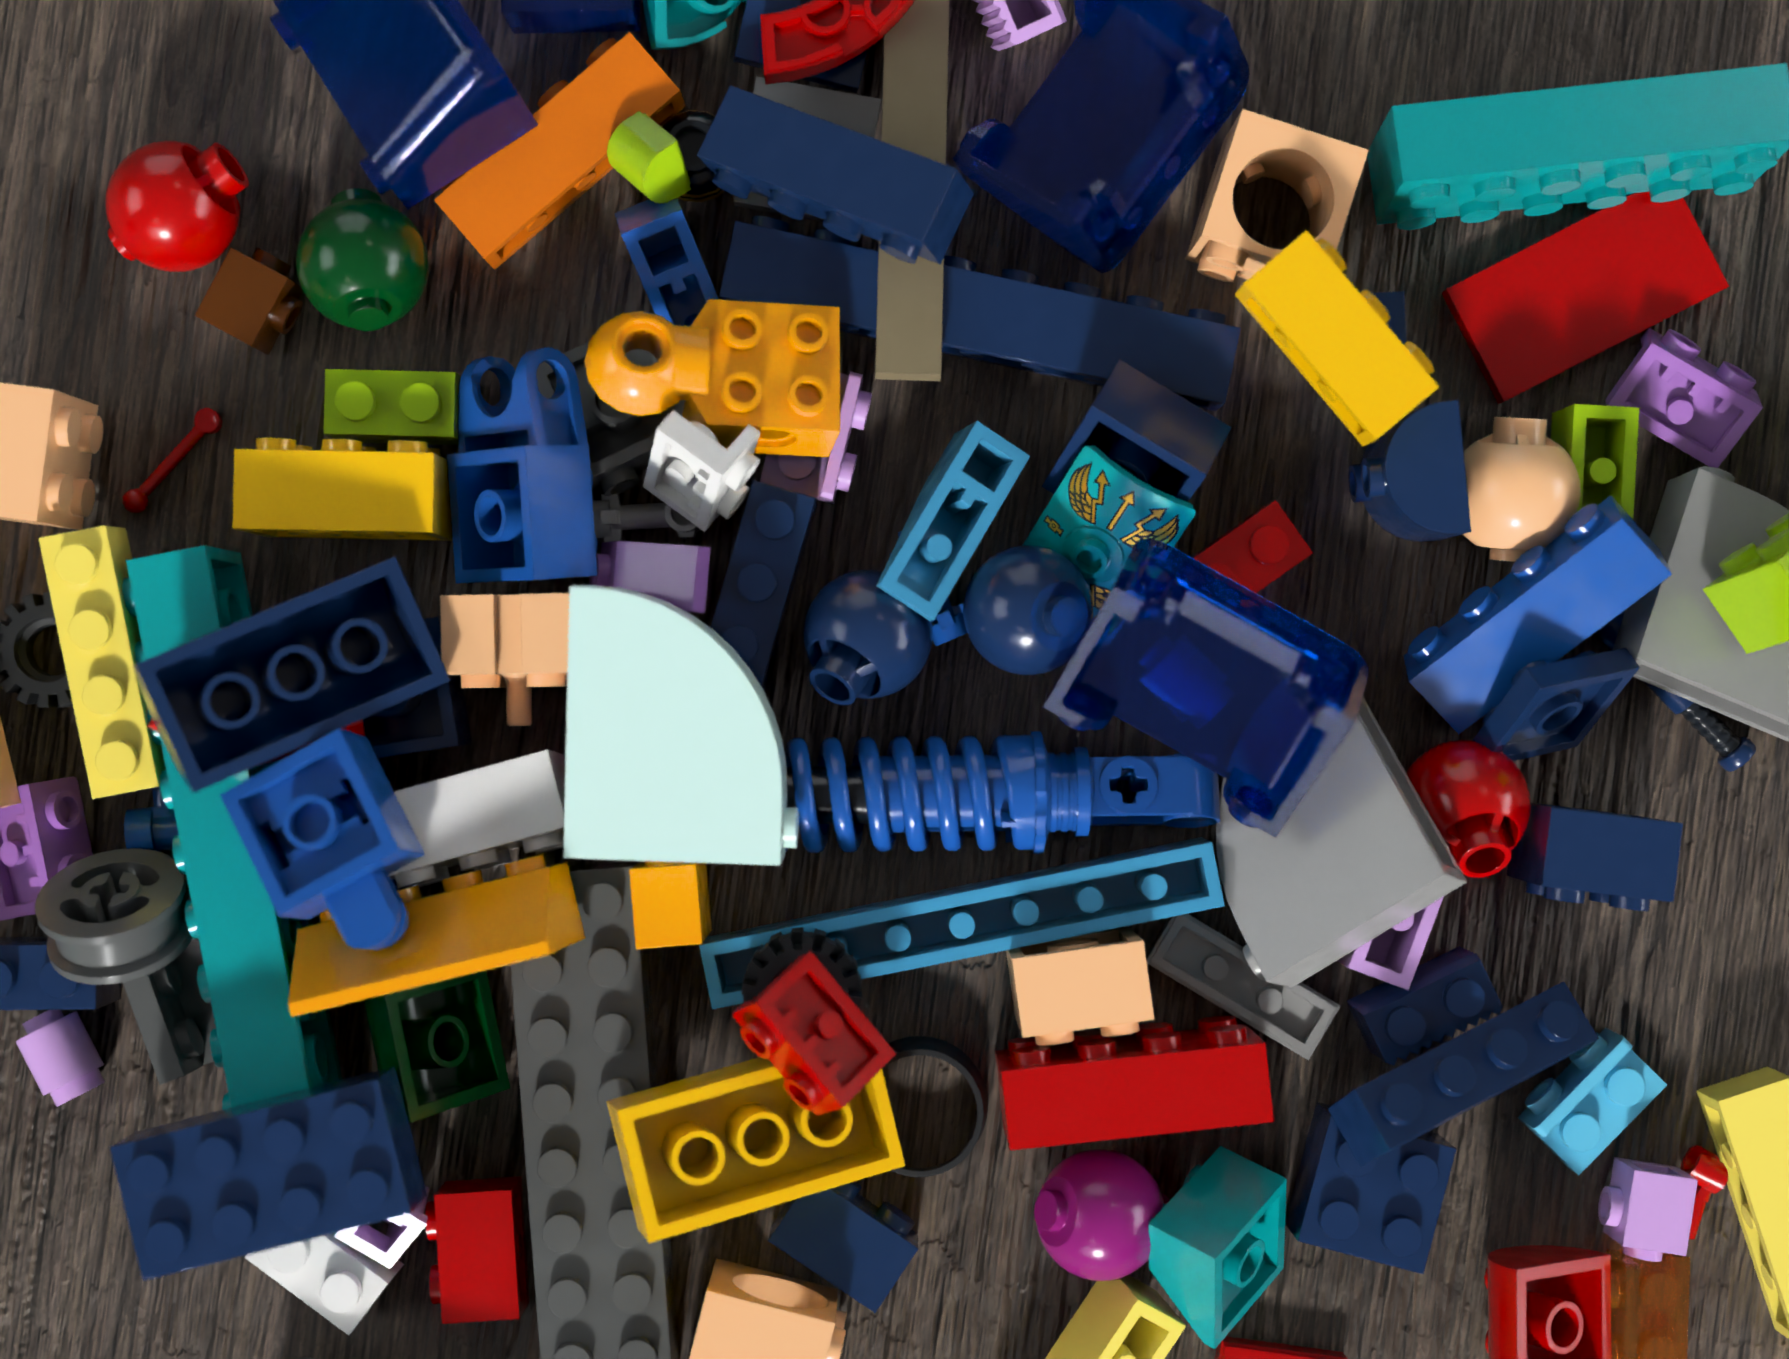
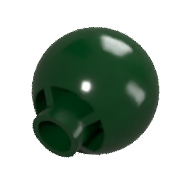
M362 188L347 189L334 196L331 205L320 211L305 228L298 244L296 256L298 278L305 295L312 305L333 322L361 331L378 330L398 321L409 313L423 294L429 271L426 246L416 226L401 211L382 202L378 194Z

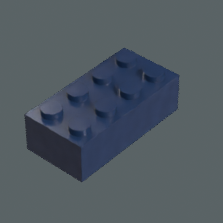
M395 1066L136 1131L109 1147L143 1281L411 1214L427 1196Z

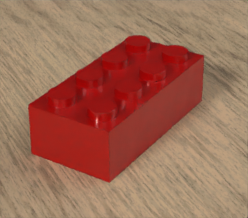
M1235 1016L1202 1018L1198 1020L1199 1029L1173 1031L1172 1023L1139 1025L1140 1031L1136 1032L1135 1036L1117 1038L1101 1036L1100 1029L1074 1032L1075 1039L1071 1043L1056 1045H1036L1035 1036L1008 1040V1049L995 1051L1002 1122L1009 1150L1274 1122L1266 1043L1246 1024H1237Z

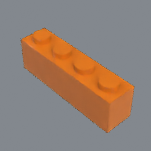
M630 31L618 42L615 38H610L600 44L587 58L586 65L588 68L570 83L567 80H561L551 86L539 99L537 105L540 109L521 125L515 121L505 126L491 140L489 144L491 151L474 166L470 163L459 166L442 182L441 189L443 192L434 201L494 270L613 169L608 161L607 147L614 130L624 120L640 111L661 126L685 107L680 89Z

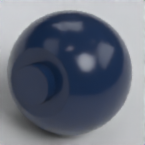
M1032 545L1016 546L993 555L975 572L965 593L963 605L964 624L973 646L992 665L1013 674H1043L1061 667L1081 649L1091 629L1093 601L1084 576L1065 556L1045 547Z
M871 569L857 570L835 578L820 590L808 609L803 636L807 657L813 667L809 679L814 689L821 696L835 704L851 705L856 698H881L898 692L918 676L929 657L933 639L932 622L876 586L883 571Z

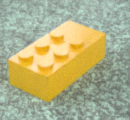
M761 1057L608 1100L607 1106L638 1230L649 1243L904 1167L905 1162L882 1069L844 1108L821 1115L805 1110L795 1103L785 1090V1078L769 1059Z

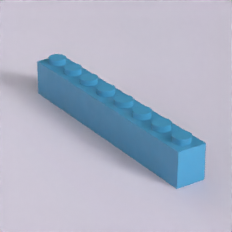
M1199 837L708 936L699 947L712 1009H717L744 1002L743 995H741L742 984L748 963L751 962L754 952L761 944L763 946L767 944L771 936L779 932L782 935L791 933L792 928L804 927V932L814 933L815 929L825 931L826 937L833 941L835 938H838L845 944L847 953L849 955L853 954L858 964V972L861 975V979L1223 907L1225 904L1213 844L1211 841Z

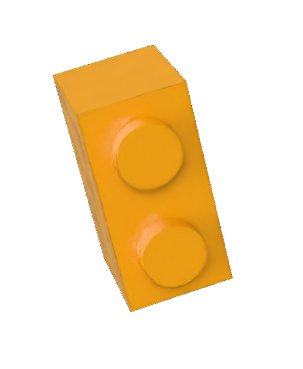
M641 861L629 870L636 949L702 944L712 931L706 863Z

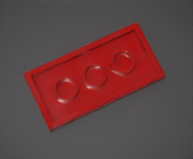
M1640 192L1627 196V200L1620 205L1602 209L1445 289L1441 294L1499 405L1730 286L1684 197L1674 201L1657 203L1651 201L1649 192Z

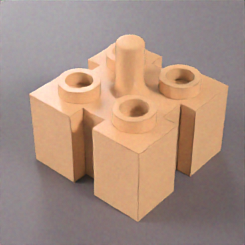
M569 593L440 595L441 660L447 674L461 676V688H506L507 725L531 726L532 687L567 686Z

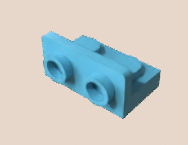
M1607 1028L1600 1034L1596 1032L1599 1039L1569 1056L1572 1062L1555 1080L1548 1078L1538 1084L1526 1098L1525 1105L1527 1108L1518 1117L1526 1127L1578 1176L1667 1086L1632 1050L1633 1045L1624 1036Z

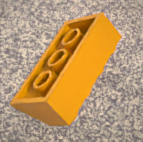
M542 854L504 864L506 877L486 882L483 881L481 870L442 879L444 892L422 897L419 885L397 890L408 912L409 926L399 941L393 946L381 950L350 947L344 942L329 909L319 914L320 923L297 930L288 999L291 1017L549 955L585 939L567 862L546 867L544 855Z

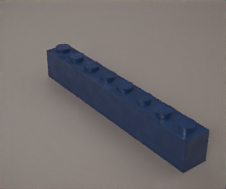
M753 216L751 224L735 221L719 296L721 300L840 307V332L876 339L879 243H877L876 250L852 246V241L826 229H816L814 237L789 232L790 225L788 223L765 216ZM944 256L943 354L1103 387L1120 359L1199 408L1217 411L1225 404L1241 328L1226 325V316L1224 314L1205 309H1189L1188 316L1163 311L1164 303L1153 298L1129 295L1126 297L1125 303L1100 298L1102 290L1091 285L1065 282L1063 290L1038 285L1039 276L1026 271L1002 269L1001 277L976 272L977 264L973 261L955 256Z

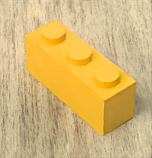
M1306 230L1248 279L1234 295L1360 444L1365 446L1377 440L1439 386L1430 376L1434 372V368L1423 351L1410 341L1403 344L1387 326L1386 323L1390 321V316L1379 299L1365 289L1359 293L1342 273L1347 268L1346 263L1334 246L1324 238L1315 241Z

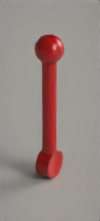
M203 408L196 413L194 417L195 427L138 489L133 488L125 492L122 499L123 506L127 511L139 513L145 510L148 505V496L205 434H215L221 429L223 421L218 412L211 408Z

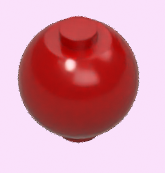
M158 141L139 147L119 163L109 180L105 200L107 219L110 224V228L107 231L109 239L118 252L130 261L137 259L154 269L167 272H187L202 268L221 256L233 241L240 221V204L236 195L249 186L248 177L232 153L217 142L204 151L189 143L180 141Z
M1472 740L1445 742L1432 747L1420 755L1410 766L1406 774L1462 873L1469 877L1482 878L1496 874L1504 869L1511 860V850L1518 844L1525 833L1531 812L1529 788L1518 766L1502 751L1492 752L1486 746Z

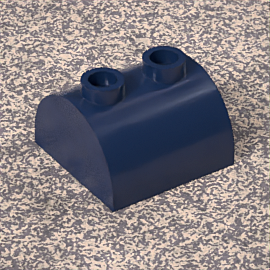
M1458 400L1430 404L1403 417L1377 440L1368 445L1361 464L1350 465L1348 481L1353 503L1363 502L1373 520L1388 533L1404 540L1429 542L1471 532Z

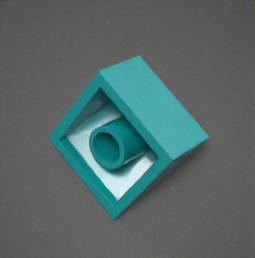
M1222 1146L1203 1165L1198 1164L1190 1170L1182 1188L1167 1204L1163 1203L1162 1210L1148 1224L1151 1245L1149 1270L1202 1342L1213 1349L1221 1343L1283 1270L1287 1178Z

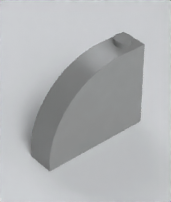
M1708 466L1698 467L1668 480L1649 537L1660 549L1672 575L1625 610L1613 650L1621 648L1628 650L1640 667L1634 674V678L1789 742V641L1747 654L1703 591L1704 587L1724 573L1718 565L1722 560L1750 543H1754L1758 548L1770 539L1765 529L1776 520L1788 514L1789 510L1751 489L1734 483V476L1727 471Z
M1320 651L1288 674L1256 709L1242 731L1231 754L1219 796L1221 822L1216 824V849L1220 878L1226 899L1247 943L1243 946V954L1248 965L1260 979L1266 980V982L1294 987L1467 883V880L1346 665Z

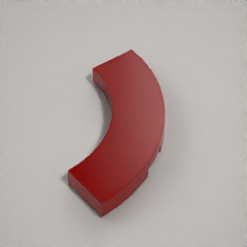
M811 0L795 8L760 14L765 85L790 82L814 76L858 56L891 30L905 15L915 0Z

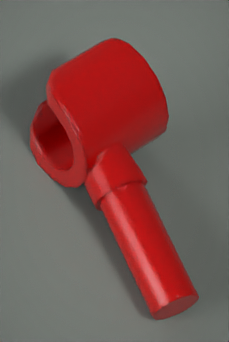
M1694 1145L1688 1150L1680 1166L1681 1170L1698 1179L1689 1239L1692 1240L1696 1238L1706 1204L1709 1202L1711 1194L1721 1191L1728 1181V1170L1724 1163L1719 1160L1717 1155L1699 1145Z

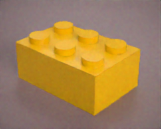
M256 438V449H234L233 529L265 537L453 541L447 459L440 456V449L428 448V443L422 441L391 440L388 441L387 452H376V448L362 446V441L323 439L322 451L313 450L311 446L297 445V440Z

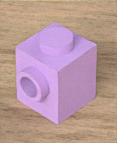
M1614 1157L1610 1187L1605 1186L1602 1189L1598 1204L1599 1220L1604 1225L1603 1232L1623 1247V1254L1636 1259L1661 1262L1663 1253L1686 1256L1698 1179L1676 1166Z

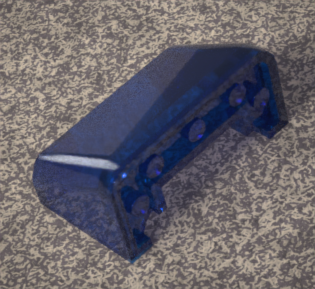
M273 0L279 11L269 17L271 22L292 51L299 46L302 47L368 153V156L359 161L368 178L381 195L392 189L407 209H410L538 126L533 115L459 0Z
M1073 0L1076 20L1082 31L1013 124L1008 127L997 119H987L979 125L973 126L965 134L960 149L952 159L964 175L1074 257L1100 273L1109 272L1127 255L1237 107L1248 85L1249 65L1228 16L1199 0Z
M1147 538L1140 539L1133 546L1043 707L1056 714L1064 724L1079 731L1103 729L1114 715L1226 778L1223 787V797L1231 815L1241 824L1251 828H1259L1276 838L1356 722L1369 671L1365 660L1353 648L1178 549L1159 540Z

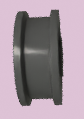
M126 848L110 850L76 861L59 871L46 882L36 898L35 913L39 926L48 935L47 953L53 968L63 977L78 983L108 985L123 983L149 975L165 967L181 955L191 943L193 937L188 931L185 919V904L187 900L184 898L186 892V880L184 874L178 871L174 859L162 852L150 849Z

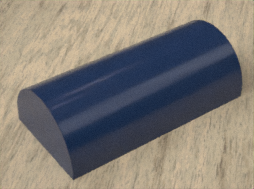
M396 557L134 665L139 687L153 721L178 772L192 793L450 681Z

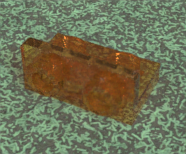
M1606 1249V1253L1611 1254L1612 1359H1687L1690 1257L1687 1255L1663 1253L1661 1262H1652L1627 1256L1622 1253V1250Z

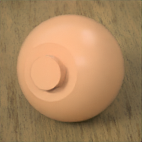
M1494 417L1493 433L1475 441L1464 451L1471 532L1463 535L1476 546L1489 547L1490 560L1515 562L1524 552L1538 545L1543 546V548L1564 532L1566 523L1577 512L1581 493L1578 471L1566 449L1546 436L1547 419Z

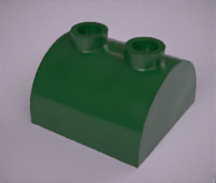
M486 970L364 999L378 1070L395 1066L409 1123L510 1089Z

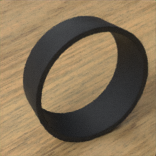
M911 1036L894 1040L888 1044L895 1051L896 1055L884 1067L908 1056L923 1055L935 1057L954 1066L966 1078L973 1090L977 1104L976 1127L969 1144L958 1155L945 1163L933 1167L911 1168L904 1166L891 1170L910 1177H929L944 1173L962 1162L981 1137L988 1113V1097L985 1083L973 1061L959 1048L946 1041L927 1036Z

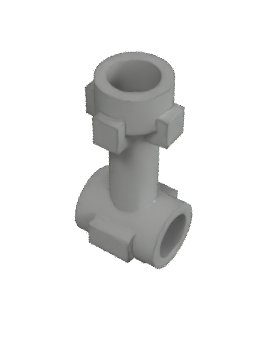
M602 494V500H593L595 534L597 538H604V542L622 541L623 530L673 528L677 530L678 536L681 539L696 538L697 532L701 530L666 503L621 505L619 494L611 496Z

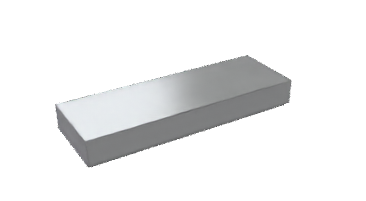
M1189 914L1169 917L1146 953V961L1150 966L1307 1060L1310 1059L1341 1007L1303 982L1294 987H1288L1260 979L1248 965L1243 954V946Z

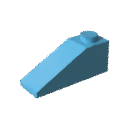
M975 421L954 433L926 480L876 586L929 621L935 620L1030 456L979 421Z

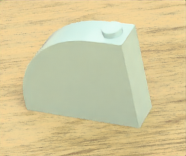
M599 585L570 586L563 858L780 866L785 858L786 848H797L798 808L787 807V768L782 737L775 714L765 692L751 669L738 653L712 628L692 614L669 602L645 593L619 587Z

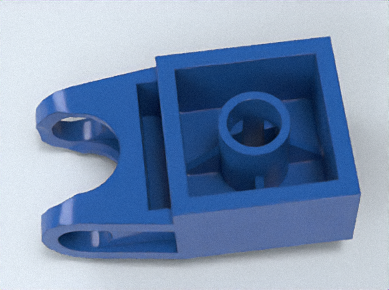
M549 347L528 351L521 357L516 370L504 358L488 356L475 359L466 366L459 384L458 453L447 454L456 583L598 576L596 560L597 537L594 530L592 500L593 474L590 468L589 444L579 382L573 364L562 352ZM541 362L549 364L556 375V390L549 399L544 397L538 390L536 373ZM486 370L492 371L500 383V400L495 406L488 404L480 391V380Z

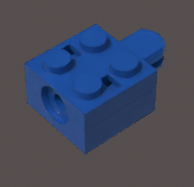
M338 728L220 795L278 916L309 920L329 909L344 942L352 948L381 950L393 946L403 937L409 926L408 912L389 875L424 856L425 853L367 737Z

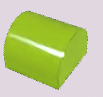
M638 111L624 120L614 130L607 147L608 161L618 173L648 199L655 203H668L691 190V183L678 140L648 115Z

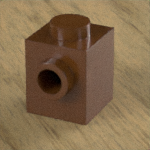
M231 247L194 316L269 355L280 333L287 334L297 322L303 306L302 301L299 300L303 289L286 277L292 266L260 248H256L250 258Z

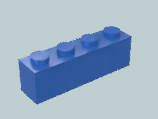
M1610 495L1599 505L1590 504L1577 511L1566 523L1564 532L1543 548V546L1538 545L1524 552L1513 564L1511 573L1493 587L1484 586L1470 594L1461 604L1459 613L1440 628L1432 626L1421 632L1411 642L1408 652L1403 655L1409 683L1460 734L1500 704L1513 686L1511 683L1512 678L1519 670L1535 661L1556 662L1671 576L1672 572L1660 549Z

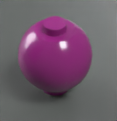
M1090 1149L1067 1157L1052 1169L1039 1191L1034 1206V1217L1043 1246L1059 1266L1080 1278L1093 1281H1111L1132 1274L1149 1260L1151 1245L1148 1224L1162 1210L1163 1203L1167 1204L1170 1200L1165 1194L1160 1192L1152 1175L1135 1159L1114 1150Z

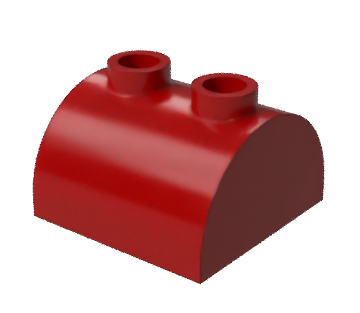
M1551 1245L1513 1246L1497 1249L1488 1254V1266L1484 1276L1485 1286L1488 1290V1331L1485 1337L1488 1359H1612L1611 1254L1583 1248Z

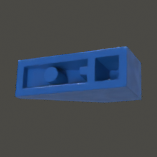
M675 198L668 203L661 204L648 199L614 213L623 241L655 314L663 316L674 325L691 326L708 299L719 300L678 199Z

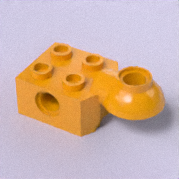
M708 299L691 326L674 325L663 316L644 311L619 314L603 323L589 340L584 360L588 381L599 398L617 411L637 416L657 414L679 403L680 400H686L682 416L689 422L697 421L705 425L715 434L720 445L726 449L732 445L749 424L759 430L761 433L754 454L829 457L840 433V307ZM634 349L647 350L655 356L658 362L651 366H638L630 362L625 353Z

